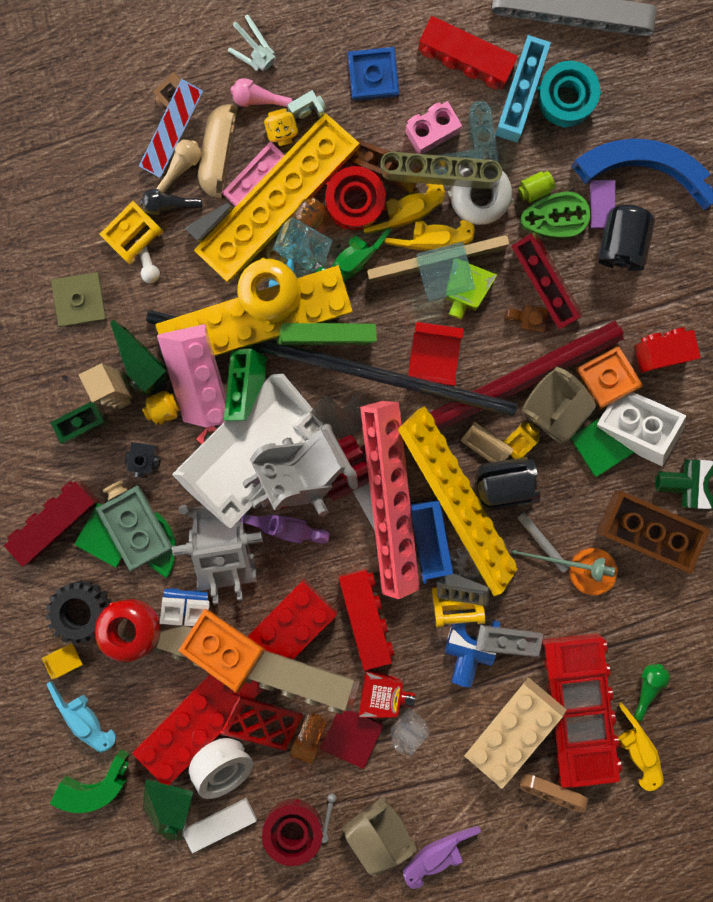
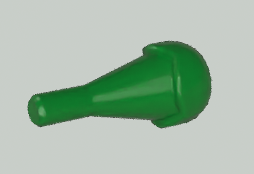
M649 664L641 674L643 681L640 702L633 716L637 721L643 720L648 706L663 688H667L669 684L670 674L662 664Z

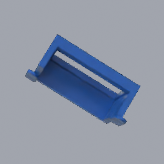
M432 499L411 503V515L422 568L423 583L426 584V579L452 575L453 570L440 502H433Z

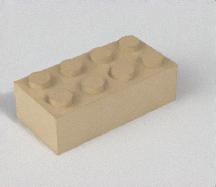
M527 678L471 746L465 757L503 789L561 720L567 709L530 678Z

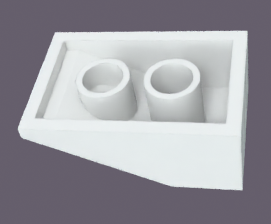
M633 392L608 405L597 423V427L639 456L663 467L685 428L686 415Z

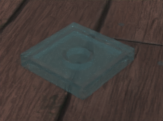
M463 242L416 254L428 302L475 290Z

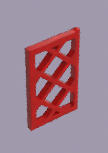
M239 696L221 730V735L286 751L303 714ZM242 704L250 705L254 708L241 715L239 712ZM268 710L275 712L276 715L262 720L259 712ZM256 714L259 723L246 728L243 720ZM283 717H294L291 724L284 726ZM278 720L281 728L268 734L265 726ZM240 722L243 728L238 733L229 731L231 726ZM260 728L263 729L265 734L262 738L249 736V733ZM284 733L285 738L282 744L271 741V739Z

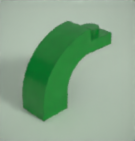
M120 750L115 756L106 777L98 783L84 784L65 776L59 783L50 805L71 813H87L107 805L114 799L127 781L122 776L129 765V762L126 761L129 753Z

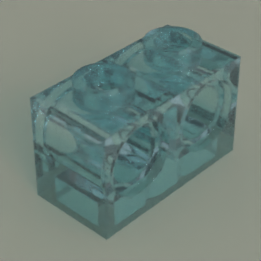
M291 217L281 226L273 250L280 253L282 257L300 264L302 268L315 272L325 264L333 240Z

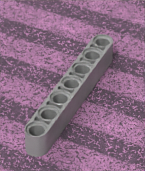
M493 0L492 12L500 16L637 36H650L654 33L657 7L651 4L625 0Z

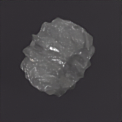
M464 546L465 553L457 548L456 552L460 556L458 558L455 556L450 557L452 561L457 562V564H452V570H457L454 574L462 575V577L469 578L471 581H474L476 577L482 582L483 578L479 575L480 571L475 563L472 564L473 570L470 571L468 568L467 571L464 570L466 567L465 561L469 560L472 562L466 547Z

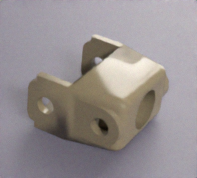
M556 367L535 387L525 402L521 413L552 439L562 443V441H569L593 412L596 403L594 402L595 398L580 381L568 371Z
M385 797L379 798L367 806L360 814L342 827L350 847L366 871L372 876H378L387 869L399 865L411 857L417 850L414 840L411 841L401 818L388 804Z

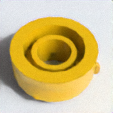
M262 258L250 264L243 271L238 282L237 294L242 307L250 316L258 321L272 325L287 319L295 312L301 298V287L296 275L286 264L278 260ZM268 280L278 282L280 291L276 298L271 301H263L259 298L258 290L263 282Z

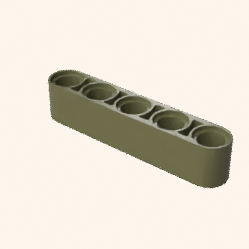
M388 152L381 159V173L384 178L390 181L492 189L499 184L502 175L501 165L493 160L402 152ZM389 162L398 164V168L394 171L386 169L385 166ZM414 164H419L423 170L419 173H414L410 170V167ZM438 166H443L448 172L444 175H438L434 169ZM467 168L472 172V175L463 177L459 171ZM491 170L495 172L497 177L487 179L484 172Z

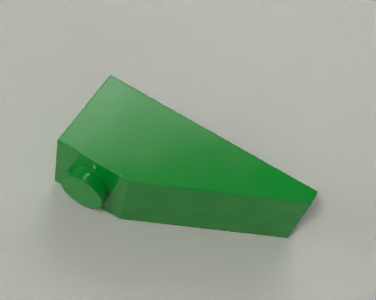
M253 349L231 351L224 421L226 422L247 421L264 383L267 357Z

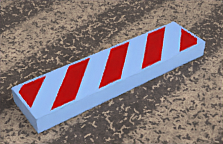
M183 79L180 80L139 167L161 178L200 100L203 90Z

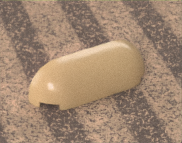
M227 104L217 107L211 112L206 122L201 150L202 155L198 167V181L201 188L214 198L222 199L223 196L222 192L224 190L238 110L237 105Z

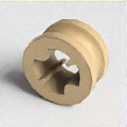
M122 480L103 490L104 493L108 494V501L128 491L127 488H123Z

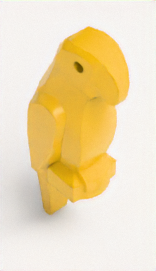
M426 184L428 187L426 193L411 194L399 201L393 198L386 201L390 220L364 229L365 234L384 231L387 228L393 229L423 219L445 200L443 185Z
M420 220L415 222L413 240L386 238L385 243L408 249L441 252L472 243L475 228L472 223L466 220H461V225L457 229L441 224L427 226L424 221Z
M620 702L618 706L632 723L634 729H628L618 736L619 746L628 750L634 764L644 772L642 780H638L640 786L647 791H655L663 785L664 779L658 752L639 723L623 703Z

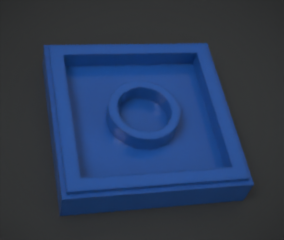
M395 47L348 52L352 101L399 96Z

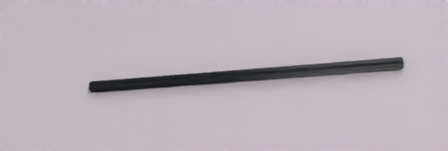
M149 310L146 321L155 325L177 316ZM271 340L245 347L509 416H514L517 410V404L514 402L291 345H279L278 342Z

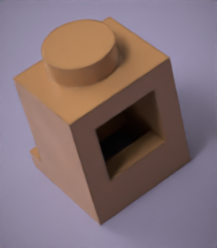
M173 72L153 91L156 95L154 100L163 110L168 107L172 99L167 95L168 89L173 88L176 91L181 78L176 72Z

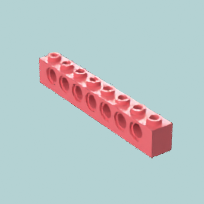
M380 401L360 408L382 594L400 599L420 590L404 443L398 431V428L402 425L399 402Z

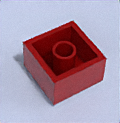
M685 327L670 330V332L664 333L663 337L661 332L647 335V337L640 338L641 343L634 345L640 373L679 365L701 358L695 331H686Z

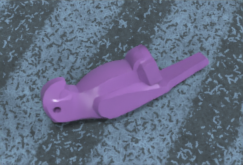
M246 514L241 519V522L261 528L264 533L282 540L300 544L304 540L325 544L329 541L330 534L328 531L312 528L307 525L305 520L277 515L258 517Z
M479 826L454 833L426 845L403 870L407 885L413 889L420 888L424 885L422 881L424 875L441 872L450 864L457 866L463 861L456 845L462 840L481 833Z

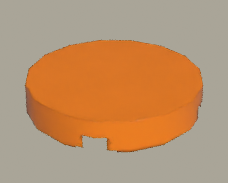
M587 548L579 551L573 557L572 562L592 565L598 558H606L604 566L615 568L614 577L603 575L602 581L598 582L592 577L591 570L569 566V576L572 584L579 591L588 595L606 593L614 586L618 573L614 558L608 552L599 548Z

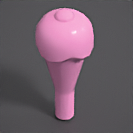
M246 78L237 80L235 85L231 87L234 102L242 107L263 104L288 107L287 104L292 102V98L275 95Z

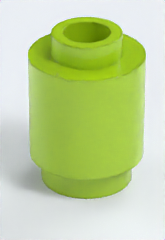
M540 171L520 181L518 193L523 201L527 200L528 203H532L550 194L551 190L555 189L554 179L549 171L544 173Z

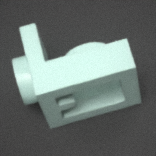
M313 90L287 104L289 112L294 114L295 119L298 117L299 119L305 118L312 112V109H315L318 117L321 118L326 109L321 96L316 97Z

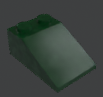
M113 319L110 325L126 373L132 379L130 384L139 393L156 394L170 379L167 368L124 325Z

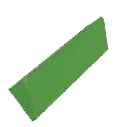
M283 323L280 327L277 342L279 345H371L377 341L376 324Z

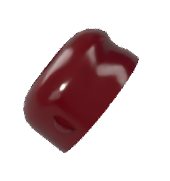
M299 799L285 800L275 805L267 814L262 828V843L267 854L277 863L285 866L302 865L316 855L322 843V820L319 813L309 803ZM289 822H296L303 828L304 835L298 839H290L282 833V827Z

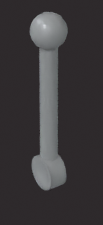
M329 794L327 797L329 803L323 827L322 843L328 841L327 831L333 803L336 801L335 794Z

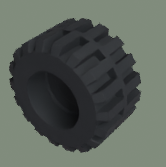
M81 580L69 583L55 591L56 594H53L49 599L51 603L46 606V610H49V613L45 616L46 620L51 621V624L48 625L49 629L54 628L56 630L54 635L57 638L62 636L63 642L72 641V644L85 643L95 638L96 621L100 613L111 603V599L107 600L105 597L107 592L100 590L101 586L98 584L92 585L91 581L82 582ZM74 598L85 601L90 608L91 617L86 625L75 623L69 616V603Z

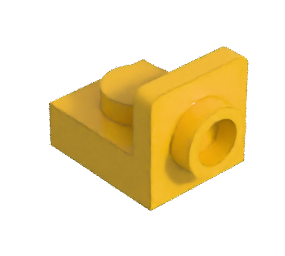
M523 420L519 427L503 442L514 449L511 456L516 459L523 457L538 443L541 436L534 424Z

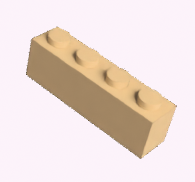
M101 363L79 374L93 403L121 409L130 405V400L136 397L123 371Z

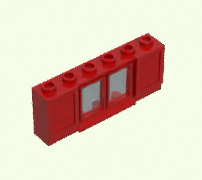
M598 633L542 639L546 655L544 666L548 672L549 680L547 691L552 698L567 709L552 731L557 749L555 760L560 776H557L558 783L564 788L620 782L619 773H622V766L616 749H619L617 734H614L613 725H616V716L614 710L611 711L610 701H613V691L611 687H608L607 678L611 676V672L605 658V654L608 653L606 639H603Z

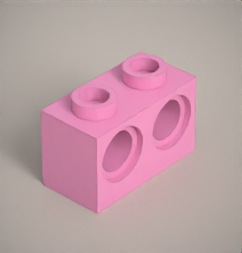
M448 101L442 105L440 102L436 103L428 109V113L422 116L420 114L415 115L408 120L405 133L418 154H424L460 133L462 125ZM445 117L449 123L440 125L436 119ZM418 129H425L428 135L420 137L416 134V131Z

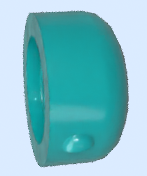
M563 61L551 67L535 90L538 92V106L543 116L549 122L563 128L575 126L585 121L595 109L602 95L600 83L594 71L587 65L577 61ZM563 87L572 89L578 96V101L573 104L562 102L558 97V89Z

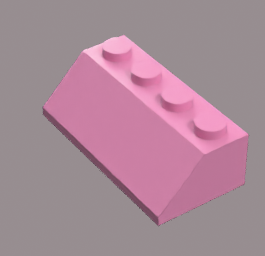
M206 324L157 335L183 421L203 427L223 424L225 422L226 394Z

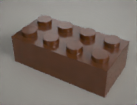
M614 490L596 534L676 569L692 574L711 529L628 493Z

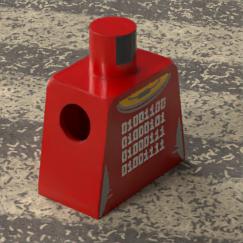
M374 669L366 670L359 717H398L400 706L414 707L415 693L402 691L403 681L400 678Z

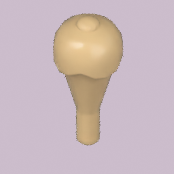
M184 139L177 143L167 174L157 187L160 192L165 193L175 179L200 161L202 153L196 141Z

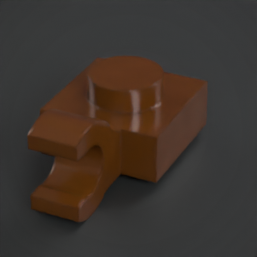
M524 305L523 311L508 308L505 313V319L521 322L519 328L521 330L544 333L548 309Z

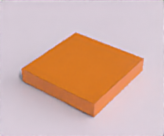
M619 346L576 368L578 375L589 393L595 398V402L600 410L643 387L642 382Z

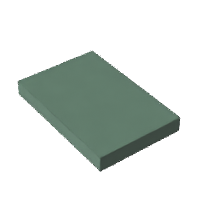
M139 485L96 508L129 571L172 549L171 542Z

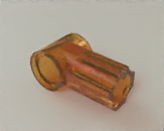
M308 712L300 734L295 738L289 756L312 764L327 719L316 713Z

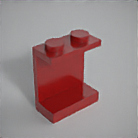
M416 322L408 376L455 387L460 343L463 338L464 329Z

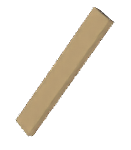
M504 235L373 268L367 271L369 283L451 263L454 258L463 260L503 250L509 245L508 236Z

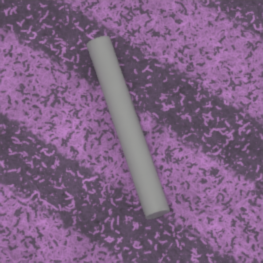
M525 512L521 513L517 519L550 558L564 560ZM555 563L562 573L569 569L568 565Z

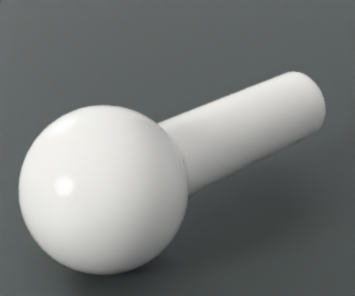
M146 246L139 253L143 265L141 277L147 283H155L160 277V271L155 265H152Z

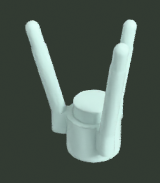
M246 15L245 19L262 46H258L237 22H234L233 26L253 47L254 51L251 54L253 60L232 48H229L228 51L251 65L256 71L261 69L264 72L275 62V52L268 46L250 16Z

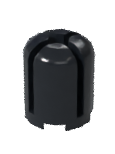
M619 205L611 208L606 215L598 263L609 268L618 266L628 268V271H643L647 264L655 225L654 215L647 209L636 205Z
M527 456L480 465L475 475V483L482 506L486 510L494 511L540 503V491L535 492L538 474L534 460Z

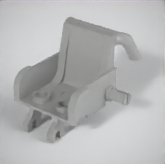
M330 424L323 425L322 429L315 433L306 443L294 444L292 438L289 437L288 439L287 437L283 439V445L270 443L261 446L250 458L256 473L243 481L244 488H248L251 483L253 487H256L261 482L266 492L265 495L253 501L254 509L258 508L260 504L266 507L269 503H271L274 510H279L284 506L311 503L315 506L320 517L329 512L323 502V497L332 488L331 484L340 473H344L347 476L350 488L356 489L358 487L356 471L350 466L333 434Z
M181 505L179 512L193 517V529L189 531V543L172 546L173 556L191 555L197 576V591L211 589L214 605L219 604L218 588L235 585L237 601L243 600L241 584L257 582L254 554H250L249 544L263 542L262 532L247 534L241 518L230 529L205 506L191 507Z

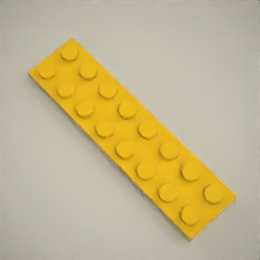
M325 113L194 251L227 283H230L300 211L307 201L360 148V143Z
M338 265L297 278L301 287V298L298 307L290 317L272 325L258 321L250 316L242 307L239 298L155 325L159 335L206 324L214 356L217 357L233 350H239L278 337L283 323H323L352 314L353 310ZM275 285L258 291L259 298L263 301L273 300L277 297L280 287Z
M422 407L410 416L398 428V431L493 596L502 594L517 571L515 560L505 548L503 539L499 537L491 518L487 516L480 499L472 490L469 479L463 474L458 465L457 458L447 446L445 437L435 425L433 416L426 407Z

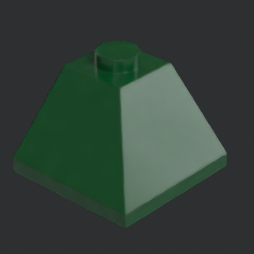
M146 779L143 807L158 834L169 840H182L190 816L193 791Z

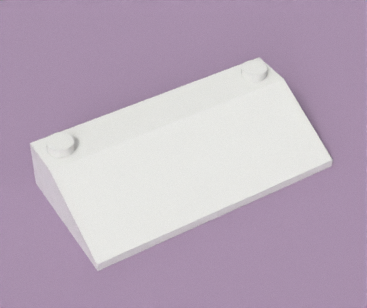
M273 374L263 383L247 421H225L172 475L193 497L231 529L253 506V501L265 493L261 482L256 487H253L252 483L248 488L243 486V481L256 473L250 461L254 452L265 444L275 443L276 445H283L282 441L287 437L288 439L291 437L294 444L306 443L315 433L322 429L325 423L284 374Z

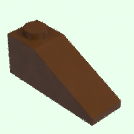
M356 139L360 143V148L347 160L349 163L371 170L381 181L409 194L413 192L417 183L390 181L383 177L381 173V159L384 154L390 151ZM389 162L385 167L390 171H394L398 168V164ZM416 164L410 167V170L414 173L421 172Z

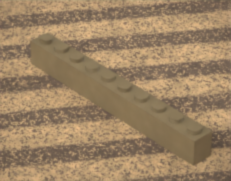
M128 619L122 637L128 638L132 642L136 636V629L132 621ZM160 624V638L153 652L164 654L167 651L173 653L171 658L185 662L187 657L178 650L193 627L184 626V624ZM264 651L245 682L250 684L252 680L260 682V688L273 691L274 687L283 690L282 695L296 699L297 695L305 697V703L319 706L320 703L329 705L328 710L338 714H342L343 710H352L360 684L358 680L268 651Z

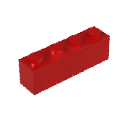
M432 15L418 45V50L426 58H436L442 61L444 66L450 69L457 68L471 79L478 78L492 89H504L518 58L517 55Z
M367 568L339 575L340 585L364 671L392 664L391 656H395L392 642H386L384 633L389 631L385 618L380 620L378 610H381L382 606L379 595L374 596L372 587L376 586L373 573H368Z

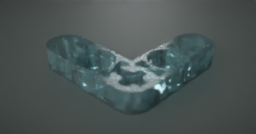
M484 101L474 102L468 113L474 150L438 156L483 159L484 149L491 146L492 148L487 150L488 158H493V161L498 162L491 109ZM477 108H480L481 112H485L482 117L483 124L475 127V125L479 124V117L474 115ZM479 131H486L490 139L487 142H480L477 139V133ZM444 168L442 173H439L438 169H434L438 175H444L448 172L446 168Z

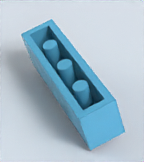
M527 36L495 136L518 142L551 42Z

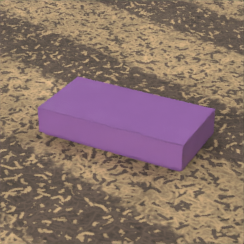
M591 180L590 229H604L606 215L611 208L615 207V180Z

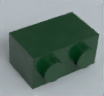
M92 401L50 422L60 444H70L110 423L102 405Z

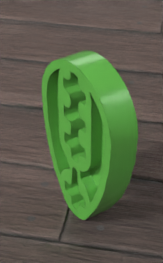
M556 193L538 200L527 208L520 217V225L524 230L530 233H537L538 236L544 238L570 239L579 235L586 228L590 219V209L586 200L577 193ZM578 208L579 212L584 213L580 220H578L577 216H571L568 221H566L565 217H560L557 223L552 218L549 219L553 211H555L556 215L563 214L564 210H567L568 214H572ZM529 214H532L533 218H543L536 220L533 225H530L529 221H525Z

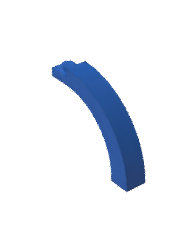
M624 139L609 142L586 152L577 158L571 166L585 184L604 172L620 167L642 166L652 168L677 180L703 210L713 204V187L704 182L711 175L706 168L684 151L659 141Z

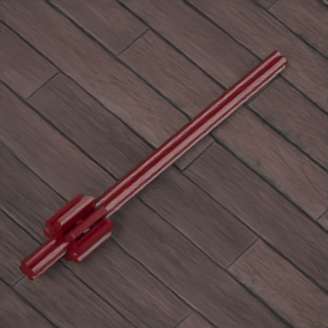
M614 320L471 392L504 400L540 382L556 367L566 369L624 340L622 335L624 332L621 326H618ZM451 401L429 413L433 416L438 430L441 431L484 409ZM352 435L339 440L338 443L350 466L356 471L358 487L356 489L350 488L347 476L344 473H340L331 484L332 488L328 491L332 501L369 484L365 445L359 447ZM403 440L404 449H405V448H407V445H406L405 441Z

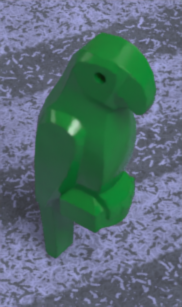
M387 228L370 248L358 236L354 235L353 238L349 239V247L338 255L332 267L339 265L344 282L355 277L365 267L390 235L391 229ZM321 265V266H319V267L317 268L316 272H319V271H322V270H325V269H324L323 266Z

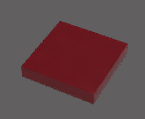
M343 710L342 714H335L320 749L364 769L383 728V723L372 718H360L359 712L354 710Z

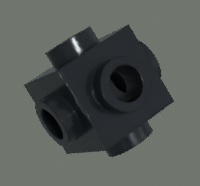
M131 442L130 451L126 452L124 464L127 465V471L134 472V477L148 478V474H155L161 464V456H158L159 446Z

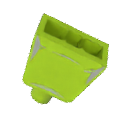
M454 258L444 298L453 303L449 315L462 320L466 308L476 311L497 274Z

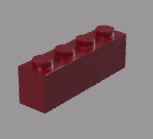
M531 233L511 245L557 327L561 329L582 317V311L537 233Z
M69 481L60 489L62 493L56 499L52 497L43 504L45 509L39 514H32L26 519L25 523L27 525L21 530L16 529L7 537L9 541L4 547L22 567L33 563L100 502L82 481Z

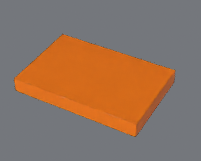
M204 609L178 651L234 692L239 693L266 649L210 610Z

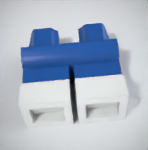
M174 588L164 589L160 624L182 625L183 616H185L184 626H194L203 610H209L208 592L197 590L183 591Z

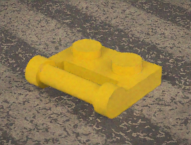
M132 201L99 235L131 265L135 261L134 258L157 235L160 236L164 231ZM148 225L150 229L126 251L123 247Z
M437 587L432 588L437 628L444 627L446 624L469 622L485 624V613L482 605L438 598ZM476 610V612L443 615L445 611Z

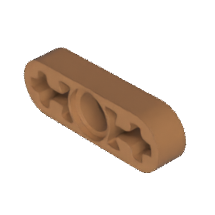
M522 775L519 787L521 790L572 811H586L587 797L536 776Z

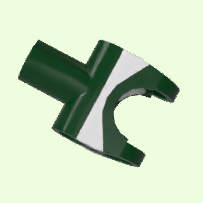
M684 459L683 472L658 471L655 477L656 492L682 494L681 507L713 508V495L708 488L709 480L713 476V461Z

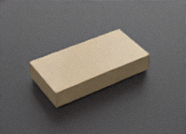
M476 422L471 425L460 440L491 463L506 460L514 450Z

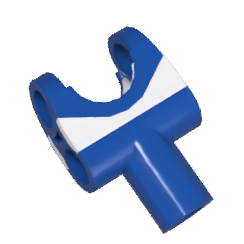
M493 620L491 626L500 627V621ZM452 624L445 648V654L458 657L451 682L471 688L478 663L492 666L496 653L477 650L478 637H472L466 633V624Z

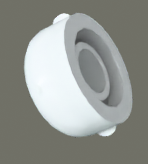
M465 168L460 172V175L469 177L472 175V172ZM491 170L484 172L487 179L497 177L495 172ZM503 171L499 184L491 189V200L484 206H478L472 201L471 187L451 186V190L448 191L452 207L458 216L463 220L478 225L489 224L500 219L514 200L512 199L510 181Z
M232 738L218 739L207 744L193 757L189 767V775L202 798L212 799L227 794L238 787L249 776L253 768V761L244 752L245 748L238 740Z

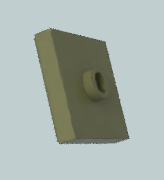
M95 272L51 280L58 327L107 320L100 273Z

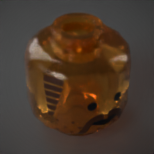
M313 197L310 200L304 198L292 215L293 219L297 222L295 227L305 234L308 231L312 233L318 232L328 217L325 211L327 207Z

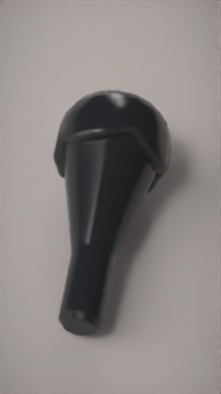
M149 189L144 192L143 197L140 199V206L143 207V211L147 215L160 216L161 213L181 208H202L203 202L201 198H182L160 192L159 189Z

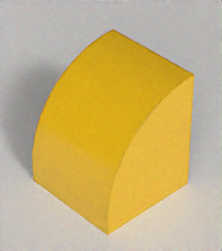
M72 643L41 658L51 679L58 678L83 665Z

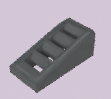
M226 203L188 225L185 230L200 244L233 209Z
M456 574L441 576L437 583V597L445 600L487 606L489 603V588Z

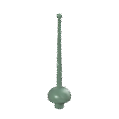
M516 550L512 551L513 555L518 554L591 570L592 577L598 582L602 581L603 575L614 577L615 568L604 566L606 558H598L592 565L517 552Z

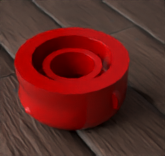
M360 166L344 168L338 171L326 183L325 200L328 213L332 220L344 230L359 231L366 229L379 220L383 211H387L384 185L381 179L367 168ZM359 190L365 193L367 197L366 204L360 209L349 208L344 202L345 195L349 191Z
M136 599L111 602L100 613L95 626V639L98 648L107 657L119 662H132L147 656L156 647L161 633L159 616L154 609L147 603ZM124 619L131 620L135 625L136 636L132 642H125L118 634V626Z

